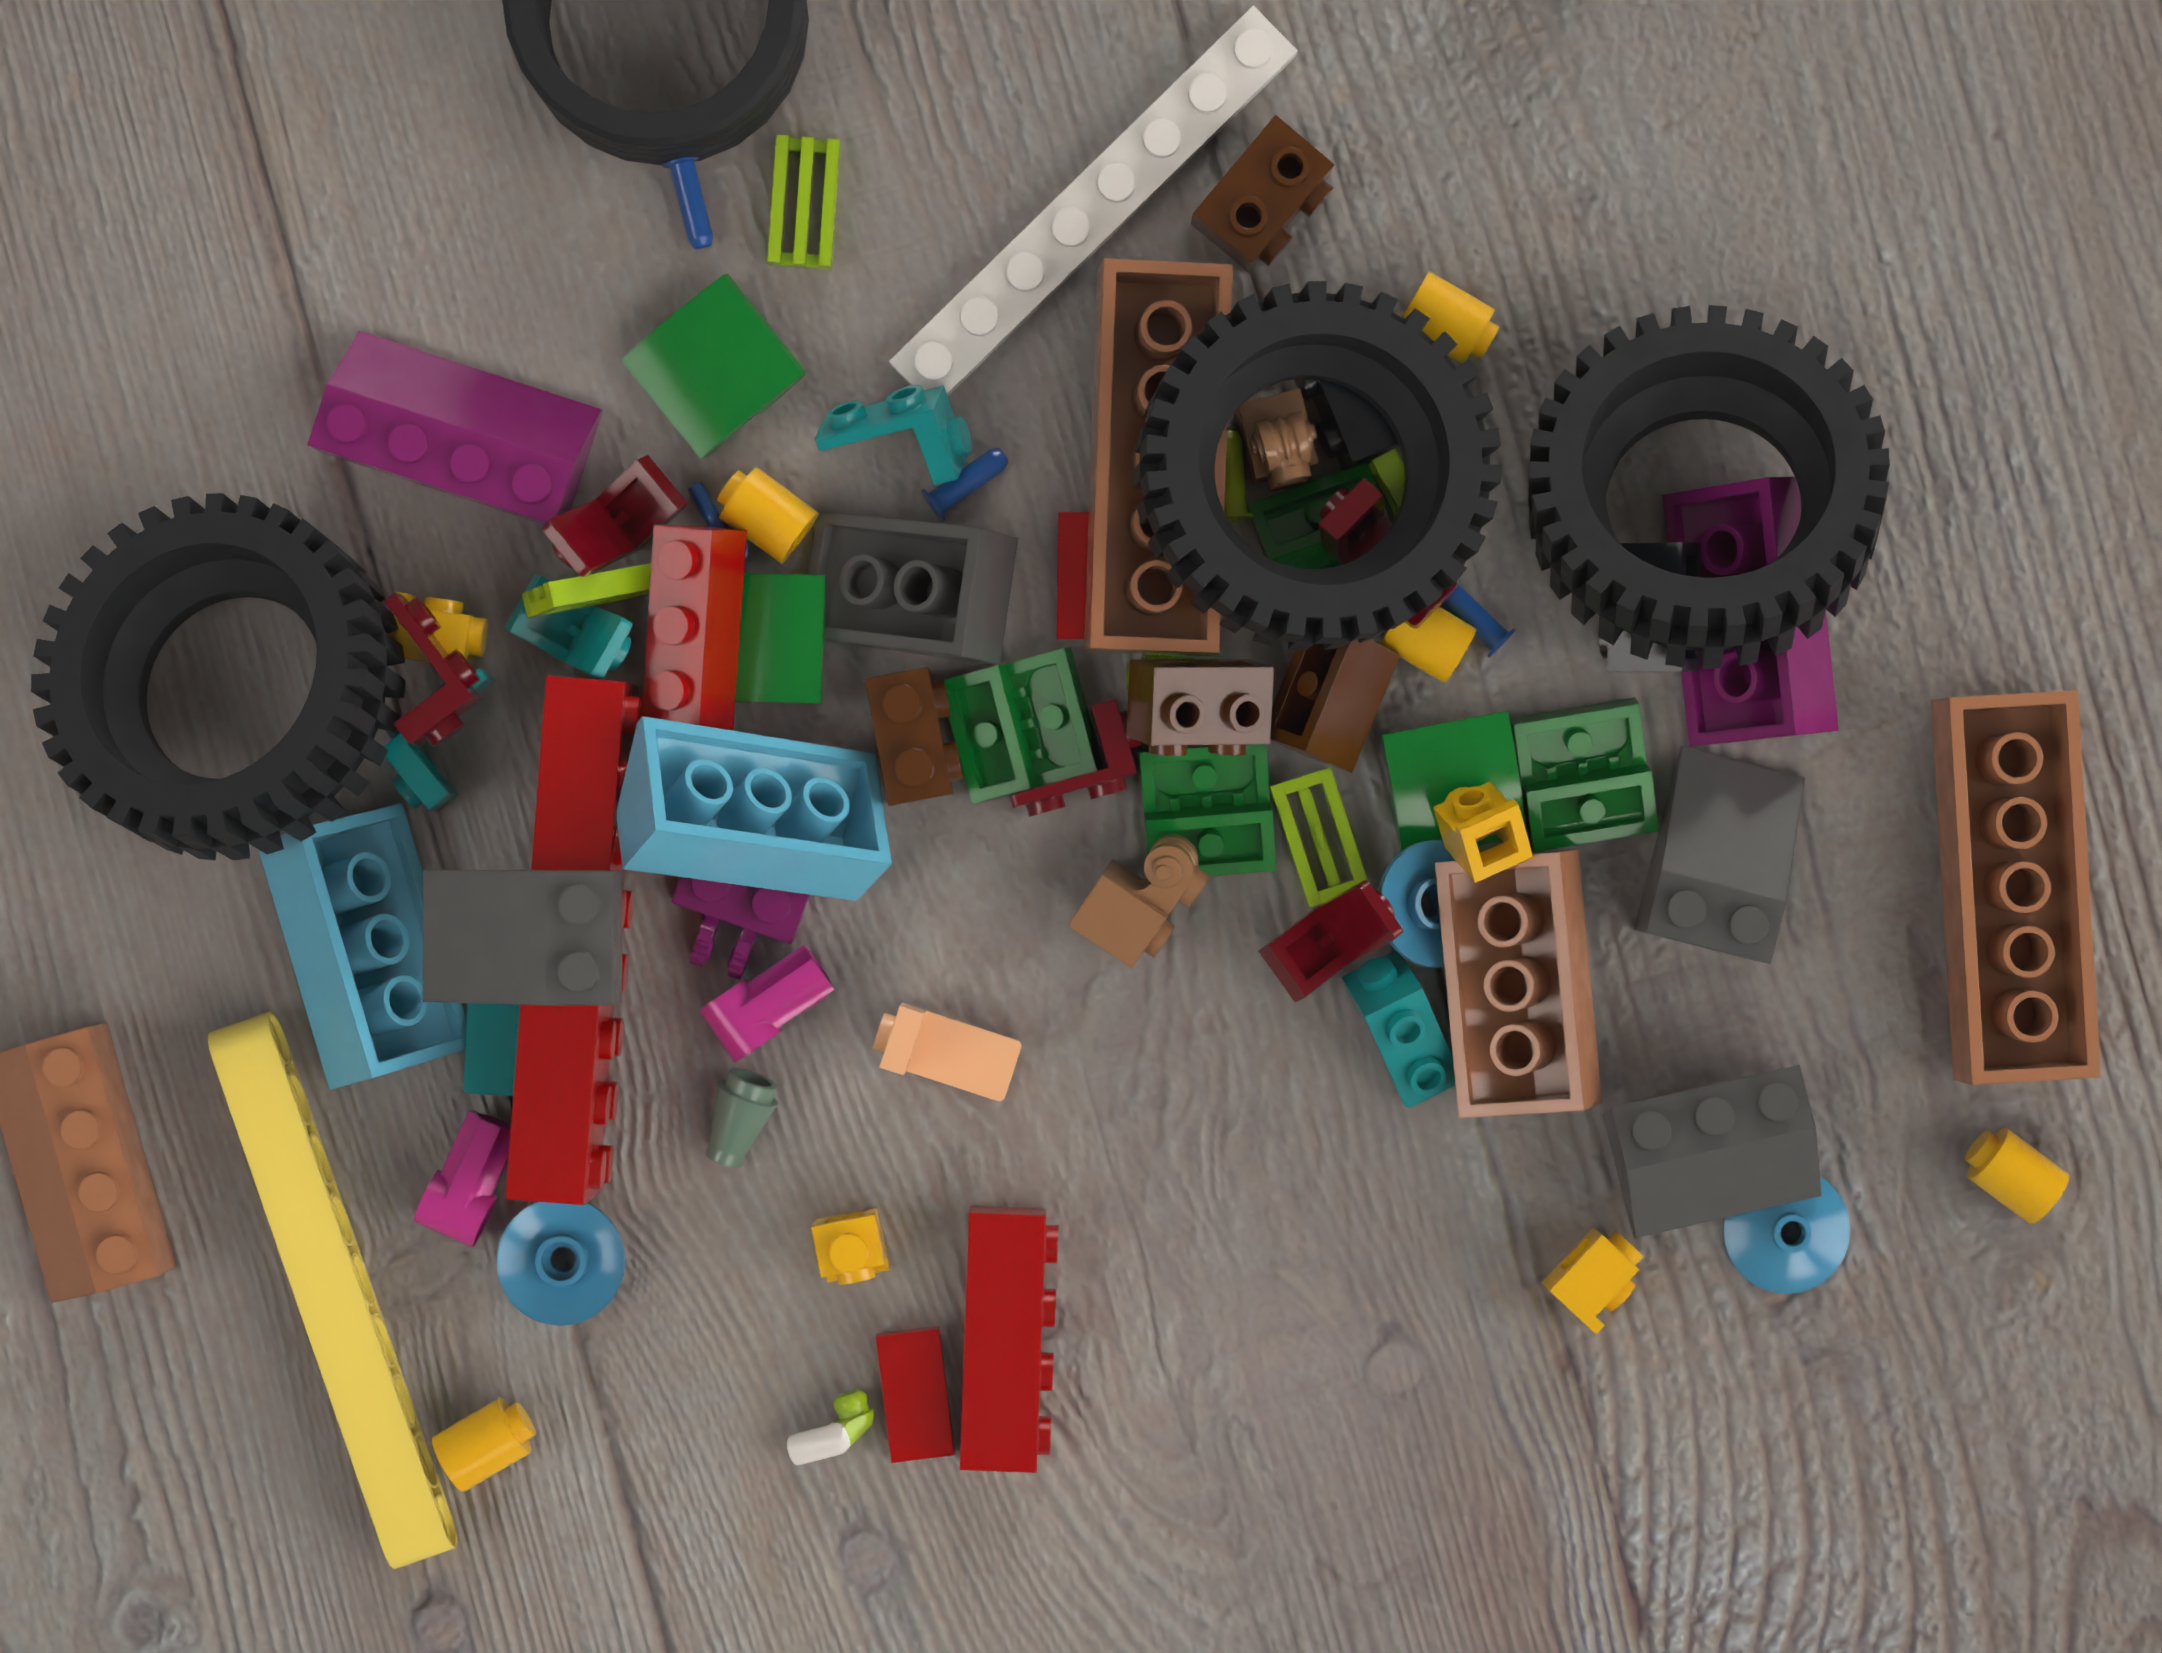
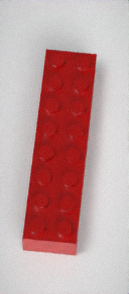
M546 676L531 870H623L622 930L623 928L630 929L634 895L633 890H623L625 869H622L616 811L636 725L641 719L642 699L638 697L639 686L622 681ZM622 954V992H625L627 986L628 954ZM520 1004L505 1199L585 1205L603 1189L604 1183L610 1184L614 1148L613 1145H603L604 1130L608 1121L615 1120L619 1085L618 1082L608 1081L609 1066L613 1056H620L624 1031L623 1018L613 1017L614 1005Z

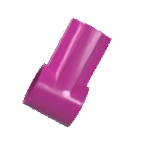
M804 944L750 982L747 978L701 1008L699 1012L733 1062L736 1063L782 1031L780 1026L826 998L827 994L835 990V987L816 957Z
M475 1110L468 1111L442 1171L437 1170L421 1198L414 1216V1222L471 1248L476 1245L496 1203L497 1196L493 1193L502 1173L508 1165L510 1124Z

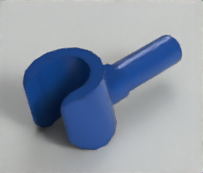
M699 482L691 486L688 490L707 524L706 527L729 529L727 524L719 519L720 514L703 483ZM746 542L745 557H747V555H748V545H747V542Z

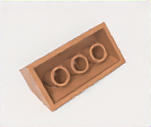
M1579 849L1532 853V858L1476 883L1456 861L1435 863L1459 1118L1585 1111L1602 1103Z
M102 1023L84 1027L0 1052V1126L51 1303L97 1294L159 1276L177 1267L108 1024Z

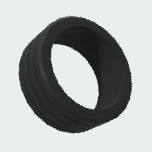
M502 0L508 40L522 73L560 124L589 146L625 161L662 165L668 161L683 157H698L700 159L696 161H702L737 146L766 124L790 93L805 55L809 24L807 1L769 0L765 28L753 56L737 77L716 94L679 110L656 113L624 110L593 98L569 80L561 70L553 51L549 20L552 0Z

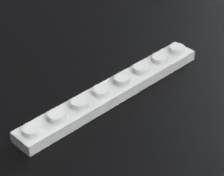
M1253 5L889 361L890 365L910 385H920L923 390L944 385L947 396H949L1296 57L1298 50Z

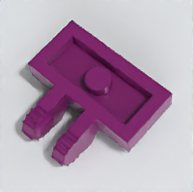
M680 877L671 903L705 914L689 962L703 967L705 962L711 957L715 946L714 938L721 920L743 928L736 947L732 949L727 963V976L741 980L758 933L791 945L794 943L810 895Z

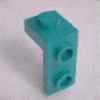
M920 385L907 386L891 393L885 401L866 406L859 400L840 404L827 413V417L824 418L814 438L818 450L824 451L913 428L934 485L957 480L968 454L972 451V441L967 423L962 416L955 417L944 385L928 390H923Z
M534 573L524 592L531 591L538 586H543L544 583L550 582V580ZM521 597L504 629L562 662L602 680L608 670L611 672L616 670L626 657L631 645V638L627 635L633 623L596 606L528 619L523 598Z
M479 668L476 670V673L480 680L473 685V688L480 695L496 680L487 670ZM444 682L437 690L443 687L446 683ZM398 729L396 733L386 732L392 740L384 746L389 750L385 758L398 772L391 781L410 805L418 808L423 803L428 810H441L459 795L418 745L409 744Z
M1396 950L1383 957L1373 958L1365 962L1359 969L1341 977L1349 996L1374 1038L1405 1107L1411 1108L1455 1086L1452 1054L1422 986L1405 959Z
M467 1004L463 1090L465 1093L513 1096L520 1004Z

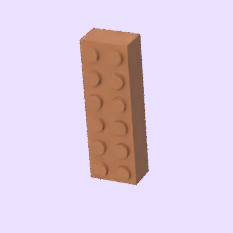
M1104 258L1097 270L1084 652L1213 656L1219 653L1221 614L1212 608L1203 614L1193 606L1190 601L1196 594L1185 583L1176 589L1166 576V573L1172 566L1165 555L1155 558L1148 544L1154 533L1150 523L1141 525L1137 506L1143 500L1142 489H1134V469L1140 462V453H1135L1138 434L1145 424L1146 418H1143L1150 399L1159 386V382L1181 349L1193 335L1196 337L1202 331L1205 324L1221 311L1224 315L1231 312L1233 264ZM1227 424L1219 440L1215 458V483L1223 511L1225 505Z
M2078 690L1950 697L1931 700L1953 1080L1970 1085L2101 1078Z

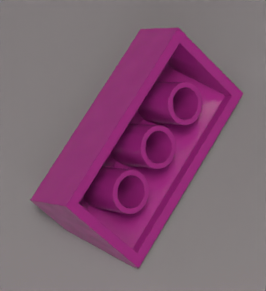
M358 331L326 385L307 445L324 454L545 525L551 518L571 510L603 410Z
M1765 477L1662 495L1667 542L1701 543L1702 578L1740 575L1770 565L1789 545L1801 517V497L1795 477ZM1826 612L1820 631L1807 639L1799 628L1796 627L1792 649L1776 656L1766 639L1761 641L1758 662L1739 666L1736 649L1732 648L1723 651L1721 668L1702 669L1701 651V671L1681 672L1689 747L1839 731Z

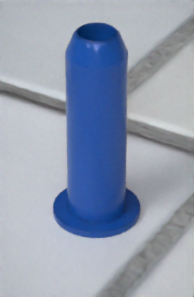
M683 157L662 164L663 168H670L688 241L697 250L712 245L713 233L695 166L696 160L700 158Z
M1000 448L990 449L964 467L957 480L942 483L929 493L923 489L921 493L936 516L944 522L946 520L943 515L945 512L1004 471L1009 461Z
M1458 583L1457 589L1442 603L1454 616L1477 629L1475 636L1491 650L1487 655L1489 658L1516 631L1513 628L1508 632Z

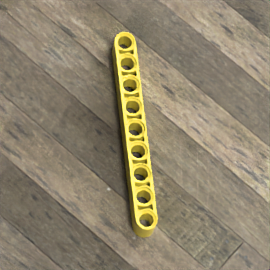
M268 1011L210 1031L208 1033V1045L212 1061L385 1558L393 1569H398L457 1548L458 1544L454 1521L282 1026L276 1015L272 1011Z

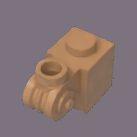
M1301 389L1266 396L1241 404L1235 411L1240 435L1243 439V447L1252 484L1268 481L1270 491H1276L1306 483V478L1312 476L1310 470H1314L1319 462L1313 442L1316 439L1314 425L1309 423Z
M1169 834L1160 837L1153 844L1144 862V872L1147 879L1140 878L1112 859L1077 909L1068 926L1131 969L1143 952L1154 958L1175 928L1173 924L1166 920L1178 901L1189 908L1210 877L1198 866V854L1195 846L1187 838L1180 835Z

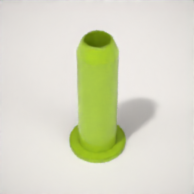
M1227 430L1224 513L1229 522L1252 520L1253 517L1252 513H1247L1243 439L1237 430Z

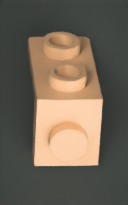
M902 1002L896 1016L884 1013L872 1049L884 1053L879 1068L904 1075L907 1071L989 1099L1002 1101L1005 1099L1022 1045L1017 1039Z

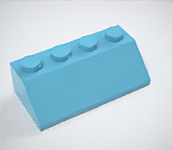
M644 716L637 722L616 811L622 869L857 901L892 864L875 753Z
M403 803L335 819L333 822L326 821L314 824L313 827L317 833L303 841H299L291 835L284 833L281 835L284 846L283 850L268 855L259 850L329 1090L372 1079L465 1050L467 1019L462 1003L423 1002V870Z

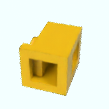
M395 592L405 596L409 602L416 598V596L408 593ZM425 597L424 604L441 626L433 635L448 654L458 649L473 667L474 656L483 657L488 638V619L462 614L464 602ZM394 615L399 630L391 632L389 635L403 645L405 660L430 663Z
M1491 781L1481 786L1459 787L1450 792L1443 803L1433 807L1445 849L1475 883L1533 857L1519 804L1514 799L1508 801ZM1495 833L1503 841V843L1479 853L1477 841Z
M878 1207L815 1219L811 1230L821 1278H827V1283L838 1281V1285L862 1282L875 1278V1273L890 1270Z
M1592 1228L1541 1283L1597 1335L1605 1325L1596 1316L1603 1308H1606L1609 1312L1614 1311L1629 1297L1636 1285L1631 1279L1640 1270L1635 1265L1644 1256L1616 1230L1607 1239L1600 1232Z

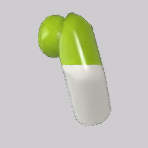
M855 1389L835 1397L833 1407L839 1418L829 1425L792 1434L788 1437L787 1449L795 1465L798 1466L845 1453L872 1426L874 1408H869L868 1398L864 1391Z

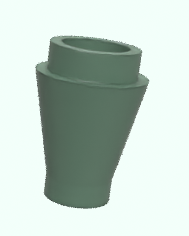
M731 1068L726 1080L718 1082L710 1143L706 1151V1156L710 1160L731 1168L742 1167L747 1152L778 1105V1101L774 1098L778 1086L774 1081L750 1070Z

